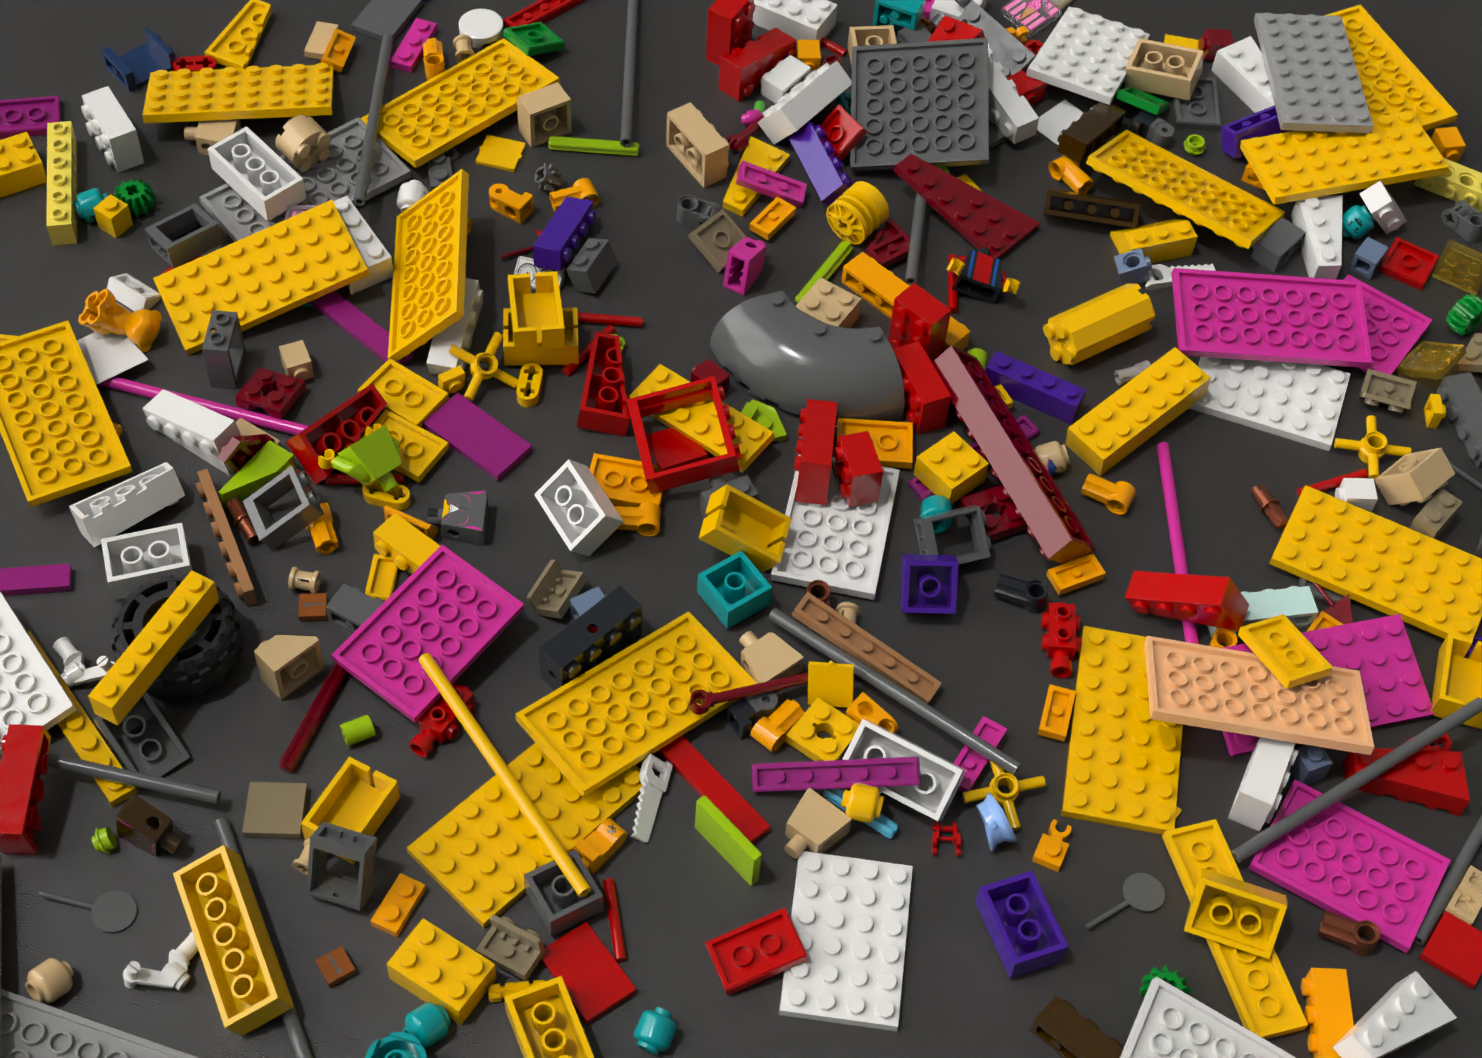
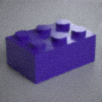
M1033 871L979 887L975 904L1010 979L1064 960L1069 946Z

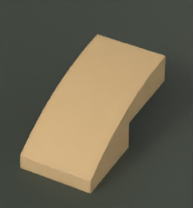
M1470 865L1444 912L1447 911L1472 925L1482 907V871Z

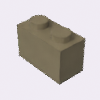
M1440 488L1414 518L1410 529L1437 539L1454 520L1463 501Z

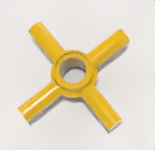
M494 332L486 351L475 356L454 344L449 349L448 353L470 364V373L473 378L464 395L470 401H473L482 380L494 377L513 388L518 384L517 378L497 368L498 361L494 355L503 339L501 333ZM479 361L487 364L488 371L480 368Z
M1370 415L1366 418L1367 434L1361 441L1335 438L1334 448L1358 451L1359 458L1363 462L1368 463L1369 479L1375 480L1379 476L1380 458L1385 454L1404 456L1411 453V447L1388 445L1387 438L1382 433L1377 432L1376 417Z
M990 761L994 778L991 780L989 787L962 792L964 803L983 800L986 794L991 793L997 803L1003 806L1012 830H1018L1021 828L1013 801L1016 800L1021 791L1045 787V778L1042 775L1017 780L1015 776L1005 773L1003 768ZM1004 785L1008 787L1010 793L1004 794L1000 792L997 786Z

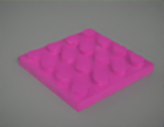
M1348 274V275L1346 276V278L1344 279V280L1360 281V280L1354 278L1353 276H1351V275H1349V274ZM1361 281L1372 364L1369 368H1357L1364 372L1367 369L1393 375L1429 328L1432 319Z

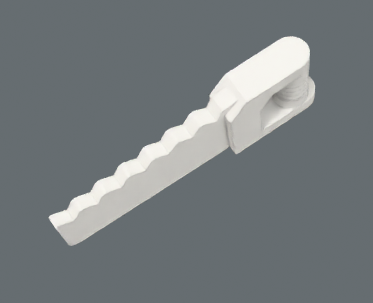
M1162 264L1152 265V270H1148L1150 280L1146 281L1145 287L1148 291L1172 287L1171 273L1174 268L1216 270L1213 264H1204L1203 266L1200 264L1197 266L1184 265L1183 267L1178 265L1177 267L1171 266L1170 268ZM1153 274L1159 277L1160 280L1155 281Z
M650 753L643 760L639 773L642 787L639 789L641 792L638 796L640 802L637 803L638 810L635 812L637 817L634 819L636 825L633 827L634 833L631 835V837L642 843L649 841L661 796L667 789L673 767L670 762H663ZM652 768L660 772L659 777L654 774Z

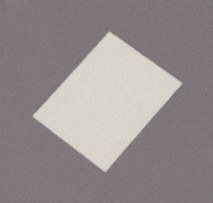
M1063 100L1039 117L1037 130L1059 145L1057 139L1063 129L1069 128L1073 121L1076 122L1083 112L1067 100Z
M94 332L77 340L96 385L149 360L126 335L112 333L102 335Z

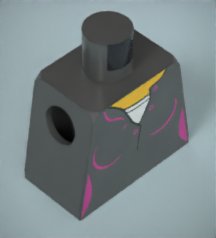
M487 490L446 494L443 508H428L427 523L441 524L442 536L445 539L484 546L488 514Z

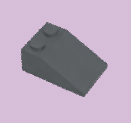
M147 692L142 695L119 725L100 716L94 718L95 725L127 770L161 777L190 758V755Z

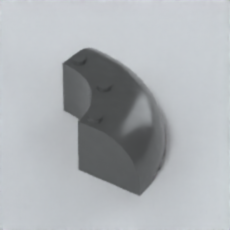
M778 291L754 297L740 303L726 313L713 330L710 348L724 368L727 367L734 374V379L737 382H743L750 387V392L764 401L769 399L779 404V408L787 412L799 415L801 408L806 409L807 399L837 402L836 420L838 418L896 421L901 420L903 417L904 386L900 367L895 353L880 326L851 329L823 323L799 310L787 298L784 291Z

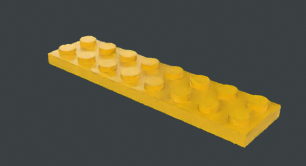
M1216 819L1164 831L1162 835L1163 841L1190 903L1201 868L1244 881ZM1206 938L1244 1028L1265 1040L1306 1029L1308 1023L1274 947L1270 959Z

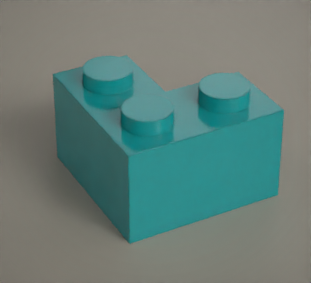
M875 0L872 26L893 25L895 33L900 26L914 30L924 15L926 0Z

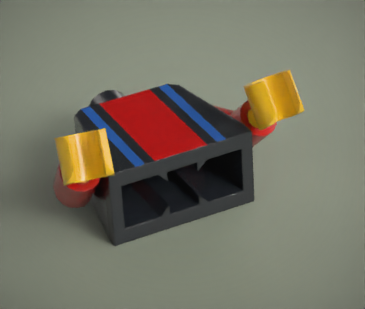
M985 247L978 248L977 251L970 250L967 256L952 258L946 269L953 274H957L951 288L952 290L994 304L1001 291L1006 293L1012 292L1017 295L1020 282L1013 278H1007L1002 270V262L997 258L991 257L990 250Z

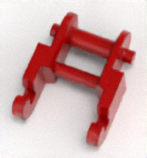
M936 821L935 826H932V830H935L931 838L932 855L936 856V846L939 841H952V844L955 845L956 856L960 857L961 833H957L959 827H956V822H953L952 826L939 825V822ZM940 831L952 832V837L940 836Z

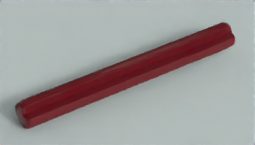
M336 662L279 762L280 769L289 773L294 771L348 674Z

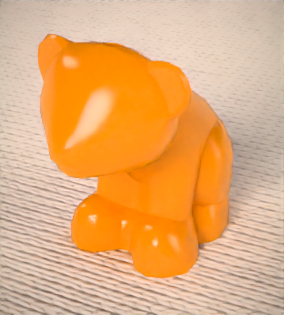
M107 288L101 292L95 291L87 297L85 309L78 318L79 324L102 335L110 333L127 335L141 352H148L150 350L151 344L156 339L160 330L162 315L159 311L139 309L132 313L117 303L115 296Z

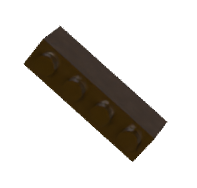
M1100 102L1097 105H1093L1076 122L1073 121L1069 128L1063 129L1057 139L1059 145L1056 151L1081 163L1120 130L1126 111L1111 103L1108 105Z
M1047 188L1043 213L1136 228L1141 205L1139 202Z
M1057 995L1034 1019L1030 1032L1062 1058H1120L1124 1049L1119 1041L1109 1038L1100 1031L1099 1026L1093 1020L1086 1019L1079 1014L1071 1002L1065 999L1062 1000Z

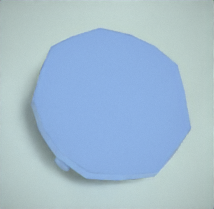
M991 793L986 794L985 800L976 805L985 825L990 850L994 852L998 844L1002 842H1016L1018 840L1003 809Z

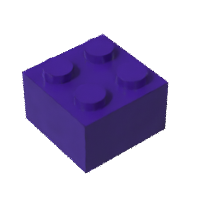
M902 554L899 603L902 612L956 614L958 560L954 555Z

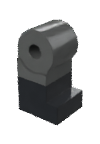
M1142 110L1132 120L1129 129L1130 132L1163 149H1167L1170 146L1175 132L1173 126L1146 110Z
M773 691L745 697L727 708L726 721L742 740L750 735L751 727L762 717L766 716L768 718L777 709L778 697Z

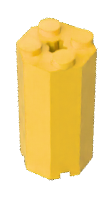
M1125 284L1049 318L1048 324L1043 326V332L1050 345L1051 357L1055 361L1060 360L1063 364L1074 365L1150 330L1153 325L1150 322L1155 318L1150 297L1146 293L1141 294L1138 291L1141 289L1138 284Z

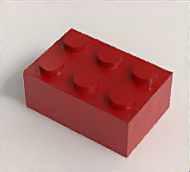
M716 0L708 9L706 60L720 66L721 55H731L733 49L737 47L742 49L745 47L746 42L753 41V13L756 7L754 0Z
M913 283L894 298L888 336L892 349L919 341L929 359L933 362L944 352L951 309L917 284Z
M917 341L893 348L903 380L904 411L907 414V421L913 423V427L918 435L945 427L951 394L921 343Z

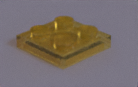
M1449 239L1432 277L1476 296L1482 285V253Z
M1422 341L1397 367L1398 374L1410 377L1431 378L1433 380L1441 379L1467 354L1465 345Z

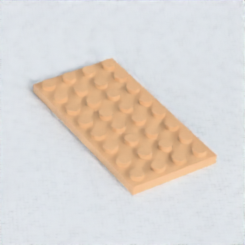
M1152 636L1146 637L1144 648L1151 719L1353 753L1372 754L1374 742L1360 671L1332 666L1333 669L1330 675L1286 689L1254 653Z

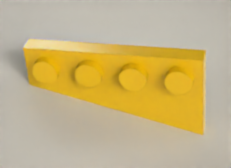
M250 0L204 52L205 56L214 57L216 63L226 67H235L236 69L247 68L272 13L271 4L260 0Z

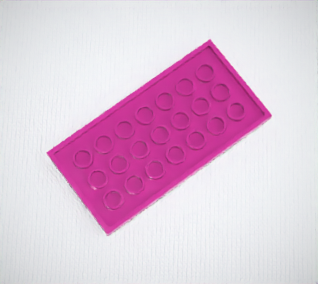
M1174 268L1171 273L1178 350L1185 356L1369 368L1372 364L1361 281Z
M1401 614L1302 632L1305 638L1331 666L1360 671L1371 729L1428 718L1435 714L1431 712L1432 704ZM1246 644L1224 647L1225 649L1254 653ZM1222 731L1230 757L1252 753L1260 738Z

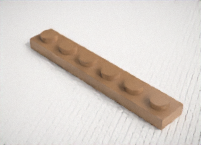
M208 469L198 471L197 474L200 482L195 483L199 497H205L207 501L203 503L207 518L213 517L214 522L210 523L215 538L220 536L222 542L218 543L222 557L228 556L230 561L226 563L230 578L236 577L237 583H234V588L238 599L244 598L247 607L255 605L257 600L253 585Z
M809 592L805 594L792 613L793 617L926 704L929 703L942 683Z

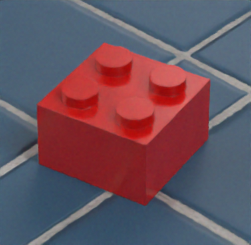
M869 431L839 436L837 447L834 448L835 463H832V472L834 477L840 481L839 490L841 497L846 498L848 507L878 502L883 469Z

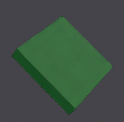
M542 22L504 29L503 36L527 56L563 50L565 48V42Z
M1131 86L1119 90L1116 96L1117 99L1155 115L1167 111L1169 102Z

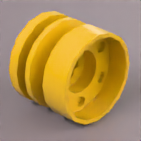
M860 181L855 182L827 207L826 216L831 229L839 238L856 245L864 241L873 230H876L888 219L889 207L884 196L877 188L869 183Z

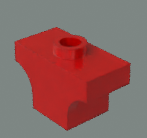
M1023 70L1006 77L1007 80H1013L1016 84L1018 96H1024L1030 106L1045 97L1047 83L1026 76Z

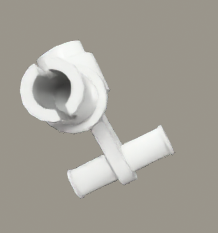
M68 637L59 638L53 645V648L63 659L65 666L64 672L60 676L70 688L74 685L77 686L101 680L115 664V662L109 661L106 656H101L97 659L98 666L86 669L83 665L85 658L83 652L77 651Z
M190 932L189 936L176 950L172 949L169 952V963L161 971L140 968V964L136 961L129 962L130 964L127 965L123 972L125 986L132 989L135 988V985L142 984L171 989L176 988L180 991L191 977L187 974V969L190 965L189 961L199 951L193 932Z

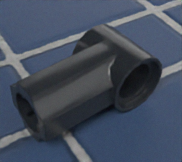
M1001 574L997 581L994 597L1021 604L1028 612L1036 614L1046 608L1048 586L1041 580L1034 579L1027 582Z

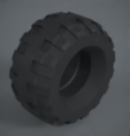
M186 574L174 578L173 575L161 576V580L153 583L149 580L140 585L138 592L135 594L131 592L123 600L124 602L121 604L122 609L117 610L112 621L113 631L110 634L112 651L116 661L187 576ZM217 585L219 601L200 623L197 633L184 643L146 690L149 696L157 699L166 696L170 701H182L183 697L186 696L197 698L205 695V690L210 687L213 689L217 688L225 680V674H231L232 670H234L239 661V651L242 650L243 646L241 623L232 600L227 594L224 595Z

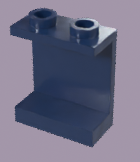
M149 28L144 29L147 43L121 56H118L109 46L101 50L105 67L129 92L149 83L150 72L157 70L169 72L174 70L173 61L176 55L170 46L167 47L158 34H154Z

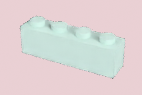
M1291 586L1287 589L1278 590L1265 589L1250 593L1247 591L1241 592L1249 603L1243 626L1284 614L1296 628L1310 627L1319 613L1309 586ZM1208 626L1211 638H1213L1215 631L1220 628Z

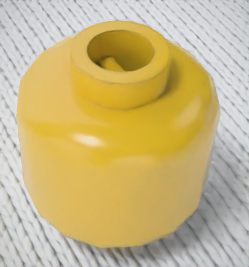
M854 783L850 791H844L841 806L846 807L845 813L849 818L871 823L874 818L879 819L884 796H880V790L877 787Z

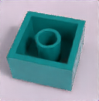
M741 550L698 574L697 593L726 629H729L771 604L772 586Z

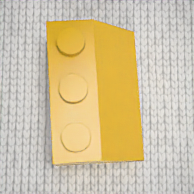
M1172 219L1110 232V236L1119 254L1141 248L1144 257L1149 256L1151 264L1192 256L1198 237L1189 220Z
M1201 868L1192 895L1184 931L1270 959L1288 906L1286 895Z

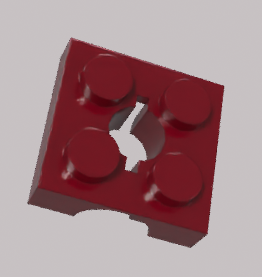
M259 367L235 396L236 406L247 410L261 407L270 417L282 420L306 390L305 380Z
M1003 484L960 499V508L974 505L980 506V509L984 511L986 516L985 533L989 536L991 542L1027 530L1028 528L1026 521L1021 519L1016 513V505L1013 500L1009 499L1003 492ZM993 512L998 514L1000 517H995L994 515L988 513Z

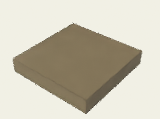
M724 209L720 210L688 235L690 240L718 273L726 267L728 251L746 237Z
M250 782L242 830L243 837L301 839V822L304 819L308 791L307 783Z

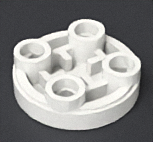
M489 9L470 10L460 18L459 32L460 35L465 34L472 38V47L481 48L484 44L499 41L503 38V20L499 14Z

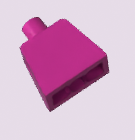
M744 237L728 251L723 287L743 296L763 269L765 252L767 250V246L763 241Z

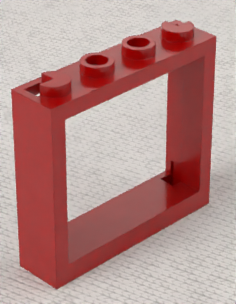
M715 376L627 399L650 494L740 470L738 460L742 459L739 444L733 445L732 440L737 439L733 424L728 425L727 420L731 419L728 404L722 405L721 400L726 399L723 386L717 387ZM713 399L728 454L656 473L642 417Z

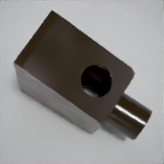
M135 794L130 796L115 816L118 838L152 856H158L163 848L175 855L184 843V839L173 833V820Z

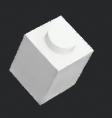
M1343 478L1340 487L1336 488L1335 498L1372 512L1378 500L1374 479Z

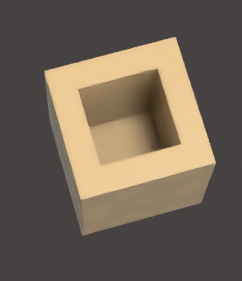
M303 340L279 346L281 362L286 375L301 380L314 377L312 362Z

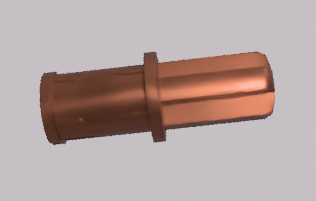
M1259 484L1261 490L1256 485L1250 493L1260 505L1261 513L1267 515L1275 528L1283 529L1289 520L1279 507V501L1272 497L1265 484Z
M232 497L231 500L226 502V506L235 519L234 526L240 529L249 545L258 543L260 540L248 512L237 497Z

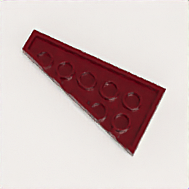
M913 154L908 155L896 164L893 170L977 250L981 247L988 248L991 252V257L1000 259L1037 229L1040 222Z

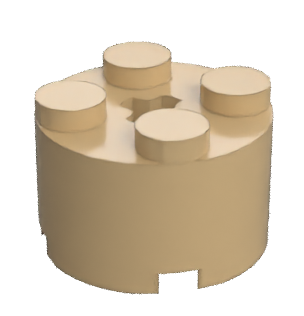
M298 115L292 118L283 126L285 131L282 136L278 134L276 137L275 146L277 150L301 172H306L311 165L326 160L330 155V150L328 149L331 141L330 135L310 116Z

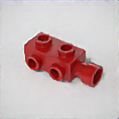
M1049 602L1047 612H1042L1041 628L1046 629V634H1042L1041 650H1046L1047 658H1053L1050 663L1051 675L1056 678H1067L1072 674L1071 660L1074 659L1075 653L1080 652L1081 638L1076 637V631H1079L1080 615H1076L1075 604Z
M453 683L452 686L473 715L475 711L473 693L466 686ZM443 696L418 719L420 734H416L409 742V748L419 757L426 758L432 751L435 741L443 745L447 738L453 740L456 737L460 721Z

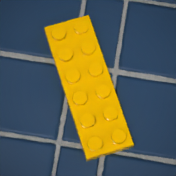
M659 364L628 396V399L690 383V381ZM713 399L650 415L669 428L672 427L701 445L714 456L728 454ZM728 405L731 419L727 420V423L734 426L737 439L732 440L733 445L739 444L742 459L738 460L739 471L743 473L774 440V432Z

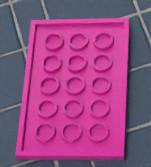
M442 544L331 655L332 660L416 723L442 696L419 663V658L425 653H430L452 685L524 610V604Z
M1295 779L1271 826L1323 793ZM1336 802L1258 851L1248 869L1324 910L1357 922L1363 920L1372 921L1379 927V939L1407 953L1451 860L1356 810Z

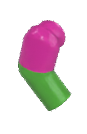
M763 101L755 102L754 110L747 111L746 114L741 116L743 125L749 126L763 115L762 113L765 111L766 106Z

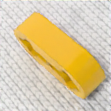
M528 363L520 370L516 394L518 404L523 407L535 406L539 401L543 383V371L538 364ZM530 374H534L532 380H528ZM527 390H531L529 397H526Z
M376 479L362 487L364 500L371 505L383 508L386 505L399 511L405 510L410 506V491L403 485L398 484L385 492Z

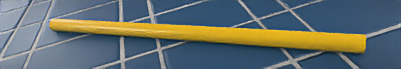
M430 653L423 654L418 660L575 892L579 897L586 896L591 891V887L432 655Z

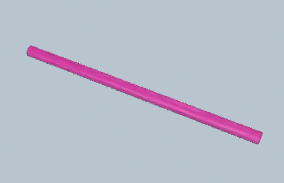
M116 376L97 384L151 399L163 390L159 387ZM167 390L233 420H238L241 417L253 425L291 435H297L308 427L307 425L292 421L280 420L268 415Z
M1161 442L1157 444V453L1175 574H1189L1170 447L1167 442ZM1182 621L1185 642L1199 644L1196 623Z

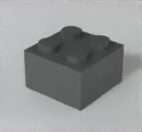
M576 849L567 854L591 887V891L584 897L578 896L554 860L524 874L525 892L551 937L603 912V895Z

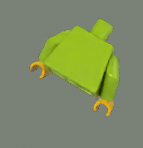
M376 423L373 429L367 426L364 438L339 452L337 457H335L332 449L325 450L324 457L319 456L318 464L323 469L333 467L346 473L364 486L377 479L386 492L398 485L390 471L402 464L399 441L390 435L386 425L382 427L381 424Z

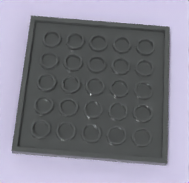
M988 38L853 46L851 116L867 133L851 150V172L894 169L896 164L910 154L921 158L935 167L989 164Z

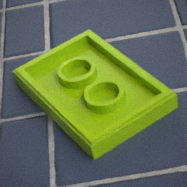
M703 795L696 801L695 829L752 886L759 881L762 853Z

